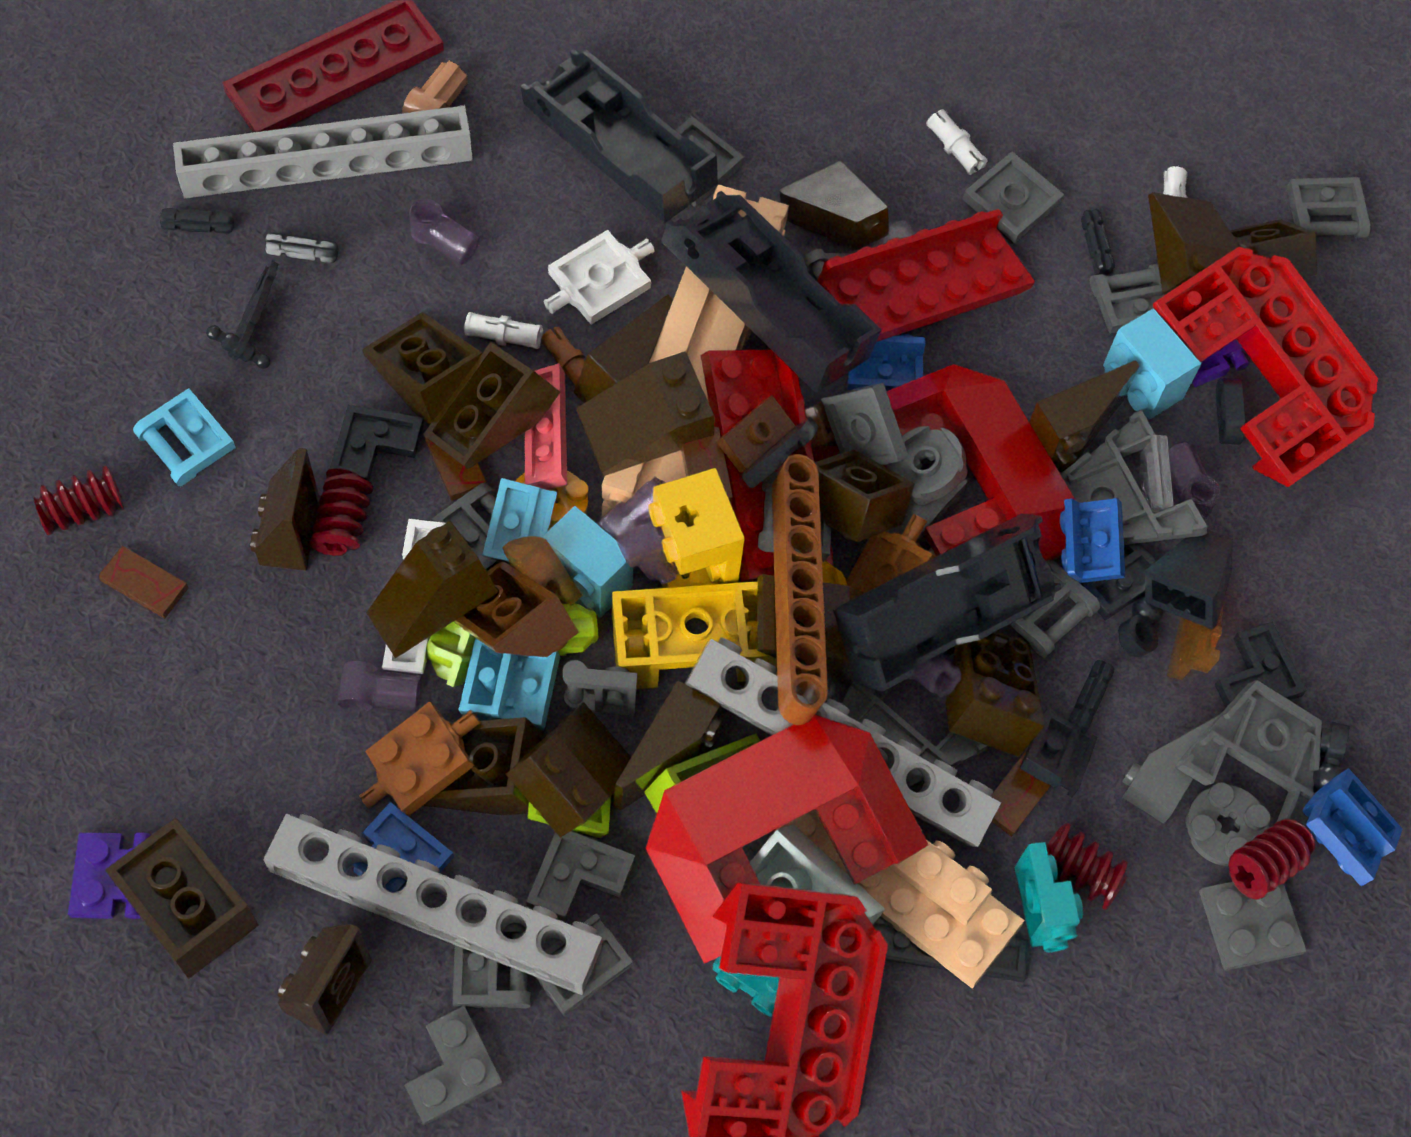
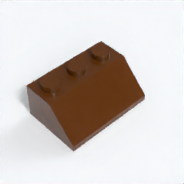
M502 560L487 571L498 593L453 621L496 653L549 657L552 653L563 649L568 641L579 633L558 596Z

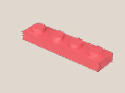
M559 363L534 371L558 389L560 394L539 423L525 431V484L545 490L567 485L565 372Z

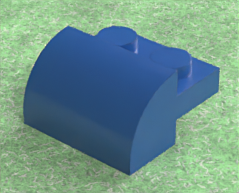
M1349 768L1319 789L1302 810L1308 817L1306 825L1309 827L1313 838L1318 843L1325 845L1337 859L1340 868L1346 874L1351 875L1360 886L1374 880L1382 857L1396 850L1403 830Z

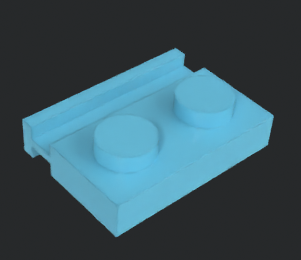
M501 478L482 556L538 569L543 552L542 536L548 532L557 492Z

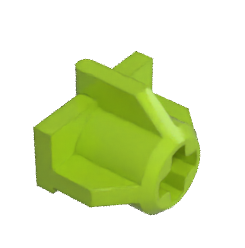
M576 603L562 604L579 633L571 638L558 653L560 656H566L568 653L584 652L591 644H595L598 640L596 612L592 608H585Z
M455 622L450 623L430 636L426 650L428 659L431 661L437 676L447 680V685L452 687L463 685L475 642V637Z

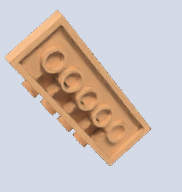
M815 809L779 827L783 828L794 824L848 874ZM938 840L933 844L927 841L929 845L919 852L858 883L885 908V911L880 915L882 918L886 919L893 925V928L898 932L901 931L911 942L935 958L972 989L1024 922L1021 917L990 895L992 889L987 886L989 879L981 870L974 866H969L967 869L963 868L953 860L955 854L951 848Z

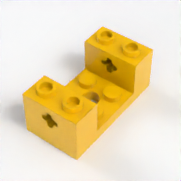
M716 468L654 486L653 503L648 504V510L654 527L661 526L664 536L651 540L650 555L646 556V563L651 577H659L663 588L738 583L744 536Z
M757 582L612 592V624L616 667H622L631 673H637V689L658 688L659 670L694 667L707 642L711 639L718 642L721 637L741 647L740 655L746 659L755 662L756 658H760L777 668V658L757 651ZM698 618L703 620L708 628L701 634H692L686 629L685 624L690 619ZM736 668L737 682L746 681L744 673Z

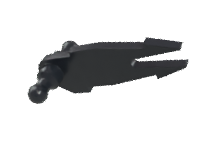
M273 260L270 266H266L262 272L236 333L230 332L226 334L216 325L209 326L206 330L207 337L220 342L222 349L228 351L230 358L234 360L239 358L245 362L252 361L261 369H265L270 365V358L265 354L257 352L255 346L249 343L255 325L258 323L273 280L276 277L279 264Z

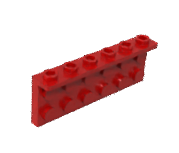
M1000 209L986 213L981 211L970 218L960 221L951 220L941 227L931 230L922 229L912 236L902 239L898 237L893 238L885 244L873 248L864 247L856 253L847 256H834L823 264L822 271L817 279V282L840 304H855L882 329L877 342L1018 295L1031 289L1035 283L1032 276L996 228L1003 217Z
M708 350L700 355L708 401L714 414V427H719L721 437L761 402L772 395L795 426L806 419L804 410L805 400L801 394L798 375L773 350ZM812 440L788 457L801 454L814 461L811 447ZM724 453L733 497L730 504L744 536L739 573L741 582L757 581V577L762 574L774 575V552H765L758 547L759 533L763 531L765 492L762 490V482L754 488H749L742 478L743 472L739 473ZM830 545V556L825 561L833 566V550Z

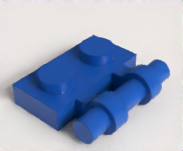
M391 802L362 832L364 838L372 844L371 847L376 849L379 844L388 846L399 852L401 859L414 864L416 860L426 861L436 866L440 870L439 874L454 858L451 850ZM363 862L352 864L354 866L353 872L358 876L363 875L368 868V865ZM401 877L392 878L387 882L385 889L393 893L399 892L405 888L407 880Z

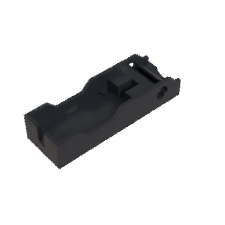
M575 49L571 50V57L558 65L556 72L549 80L541 83L536 81L529 87L525 83L521 85L523 103L536 116L662 222L666 223L718 184L717 155L693 135L682 137L653 113L642 94L587 50L577 52Z
M721 190L717 193L716 199L702 205L691 218L687 220L680 218L675 222L670 219L666 222L661 242L813 391L819 392L870 358L882 329L855 304H840L808 273L802 253L741 195H726ZM743 210L747 215L741 217L738 211Z
M1022 513L833 609L856 684L885 691L915 675L920 664L955 645L981 640L1054 601L1055 593L1062 588L1060 583L1054 582L1050 565L1042 557L1039 549V539L1042 535L1038 524L1043 522L1042 516Z

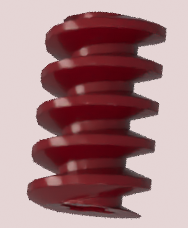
M102 466V479H98L89 470L87 471L85 484H82L77 476L73 475L71 476V488L67 489L60 480H57L55 493L52 494L43 484L40 485V498L33 496L38 516L47 535L53 534L54 522L62 530H68L70 517H72L77 525H84L85 512L94 521L99 520L101 507L109 516H113L116 512L117 502L125 511L117 483L107 466Z
M330 468L326 472L327 479L322 486L323 493L319 499L320 507L316 511L317 520L313 524V535L309 539V543L314 550L322 554L341 556L347 550H356L360 547V540L355 536L361 535L364 532V528L358 522H363L367 519V513L363 508H367L370 505V499L366 495L371 494L374 487L373 484L353 471L342 468Z
M1285 818L1276 822L1272 827L1267 828L1263 833L1255 836L1253 840L1248 841L1243 847L1236 849L1232 853L1228 866L1234 885L1241 893L1251 899L1258 900L1264 898L1268 892L1274 891L1278 885L1284 884L1288 878L1294 877L1298 871L1304 870L1308 866L1310 855L1315 849V839L1302 823L1294 819Z
M1065 823L1058 828L1046 846L1048 855L1054 856L1057 867H1062L1059 879L1065 882L1074 875L1076 877L1074 890L1077 892L1089 885L1088 899L1090 901H1093L1101 894L1104 895L1102 909L1106 911L1129 877L1125 875L1128 862L1122 860L1112 867L1113 852L1107 851L1102 856L1097 857L1099 843L1094 841L1086 848L1082 847L1085 834L1079 832L1070 839L1068 836L1071 825Z

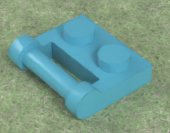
M189 388L142 418L133 428V432L141 441L146 440L170 469V477L178 486H183L195 478L197 473L236 448L231 437ZM167 425L192 456L182 461L158 432L159 429Z

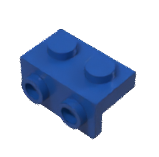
M901 334L876 342L870 358L847 373V390L883 382L886 391H889L923 377L925 338Z
M1073 498L1065 499V511H1062L1060 514L1061 529L1066 534V549L1062 550L1061 555L1064 571L1079 583L1125 578L1122 502L1118 498L1079 503Z

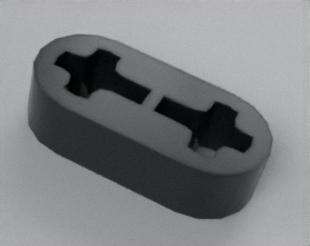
M1220 378L1215 390L1219 443L1241 445L1244 433L1240 427L1245 424L1242 382L1240 379Z

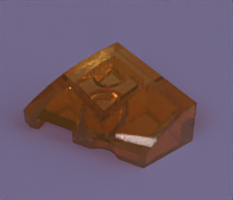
M537 536L521 537L509 541L502 547L511 567L546 588L570 606L583 596L546 539Z
M1224 603L1217 626L1214 629H1209L1180 617L1167 671L1168 677L1182 680L1191 669L1208 673L1219 661L1220 650L1215 649L1222 634L1221 620Z

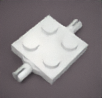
M606 230L548 265V274L558 284L561 291L544 300L547 310L553 314L570 303L578 308L592 325L651 288V280L640 268L638 261L654 252L652 243H649V240L646 238L629 249L619 243Z

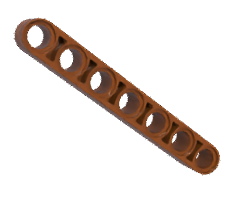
M795 454L787 458L772 484L777 679L780 714L791 724L804 725L813 718L826 701L828 692L819 476L817 466L812 459L801 454ZM795 584L800 585L803 590L796 587ZM795 620H798L801 623H803L805 627H802L799 624H797ZM796 657L804 660L807 665L801 664ZM797 695L803 696L809 704L800 701Z

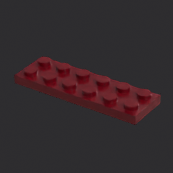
M395 0L222 83L225 93L253 133L284 129L443 52L444 44L413 0Z

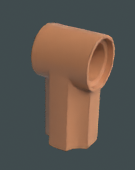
M451 61L441 63L421 89L415 87L409 92L404 101L402 113L449 108L468 83L467 75L460 69L459 65Z

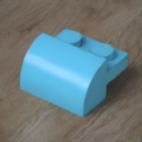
M475 638L459 712L464 716L471 709L480 721L526 717L536 727L544 731L560 660L558 651L552 653L549 657L496 653Z

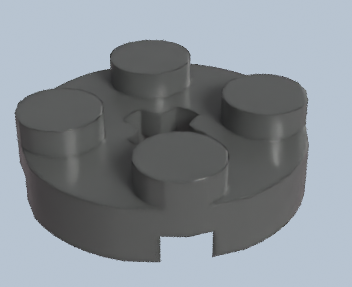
M929 426L910 430L902 436L908 457L899 462L887 464L888 469L915 483L910 499L916 504L926 505L933 500L947 495L959 483L963 482L967 476L965 451L958 438L947 429L941 428L942 431L937 429L930 430ZM923 459L935 460L933 466L929 469L919 470L922 467L921 461Z
M1217 783L1211 788L1202 791L1193 800L1187 810L1186 828L1188 829L1190 841L1194 849L1202 857L1212 863L1228 866L1230 856L1236 849L1243 847L1245 843L1253 840L1255 836L1269 828L1270 813L1267 808L1261 805L1246 790L1226 783ZM1229 816L1234 819L1233 825L1238 828V833L1232 830L1227 835L1220 831L1222 824L1217 821L1218 817L1225 819Z

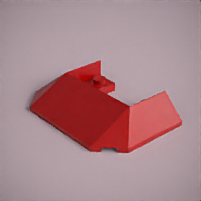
M1237 247L1153 303V308L1201 363L1237 339L1281 398L1278 402L1240 427L1262 458L1251 466L1255 471L1289 487L1374 427L1375 413L1372 412L1373 394L1377 392L1378 377L1288 258L1273 255L1271 258L1253 254V250Z
M953 364L886 391L902 436L915 428L929 426L930 430L937 429L942 431L941 428L947 429L958 438L965 451L966 462L988 498V501L925 528L924 535L936 556L1022 513L1042 516L1043 522L1038 524L1042 535L1039 539V549L1045 561L1062 555V550L1066 546V534L1061 529L1060 514L1062 511H1065L1064 500L1075 498L1004 380Z
M814 715L806 724H793L664 790L646 850L704 964L720 957L722 954L727 924L713 918L714 913L738 882L761 885L742 848L746 844L815 809L853 884H857L893 864L904 861L929 845L870 732Z
M738 882L714 913L713 918L727 924L719 969L727 973L779 977L765 1061L703 1056L697 1091L681 1090L689 1137H819L836 1119L846 1127L858 1116L888 943L881 932L874 928L865 913L867 910L857 896Z

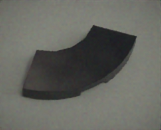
M811 416L795 426L743 472L742 478L749 488H754L784 464L790 454L800 447H804L813 438L819 426Z

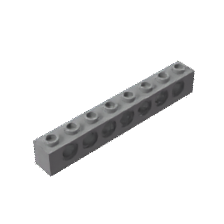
M465 106L173 143L176 174L184 199L473 161Z
M721 637L718 642L713 639L707 642L684 683L685 685L719 702L721 707L771 735L793 725L782 717L779 709L776 711L768 710L761 701L762 693L766 688H773L778 691L777 668L760 658H756L755 662L746 659L740 655L742 648ZM738 668L744 673L746 683L742 690H733L726 684L725 674L728 669ZM797 695L800 701L809 704L803 696ZM829 698L826 703H823L816 712V715L870 732L878 749L883 750L887 754L889 760L888 768L914 816L967 846H979L1001 802L991 797L992 789L975 780H971L969 784L955 777L957 770L945 762L936 759L932 764L919 756L922 752L921 749L902 739L899 740L898 744L883 736L886 730L870 720L864 719L861 724L847 716L850 709L841 703ZM912 769L920 771L924 777V785L918 792L910 790L906 783L907 774ZM949 789L954 790L960 800L958 808L952 813L947 811L942 803L943 795Z
M288 814L285 815L263 859L269 872L583 995L602 949V937L596 935L597 930L578 921H574L572 925L557 920V914L544 907L534 906L533 910L518 905V900L514 896L502 891L495 890L493 894L478 889L479 885L467 877L455 875L454 879L439 874L440 870L426 861L416 860L415 864L400 858L399 852L388 846L379 844L376 849L361 843L362 839L349 831L339 829L337 833L326 830L322 828L323 824L319 820L311 816L301 814L299 818ZM317 847L329 849L327 856L323 860L317 862L308 860V855L313 849ZM363 862L368 865L366 872L361 876L351 877L346 874L347 869L353 863ZM401 877L407 880L405 888L399 892L393 893L385 889L387 882L392 878ZM435 892L442 893L447 897L444 904L437 908H430L424 904L426 897ZM471 908H481L486 912L485 918L475 924L466 922L463 916ZM519 923L526 928V931L518 939H508L502 934L504 928L509 924ZM556 938L563 941L566 947L560 954L549 955L543 951V944L549 939Z

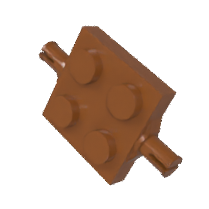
M912 514L903 534L885 531L870 537L846 580L847 586L866 593L937 557L933 553L922 549L916 542L928 521Z
M428 702L365 751L376 768L378 782L359 795L362 802L370 809L389 794L394 798L403 813L407 816L414 813L474 766L465 752L462 737L478 724H481L477 715L470 709L464 716L451 724L444 719L433 703Z

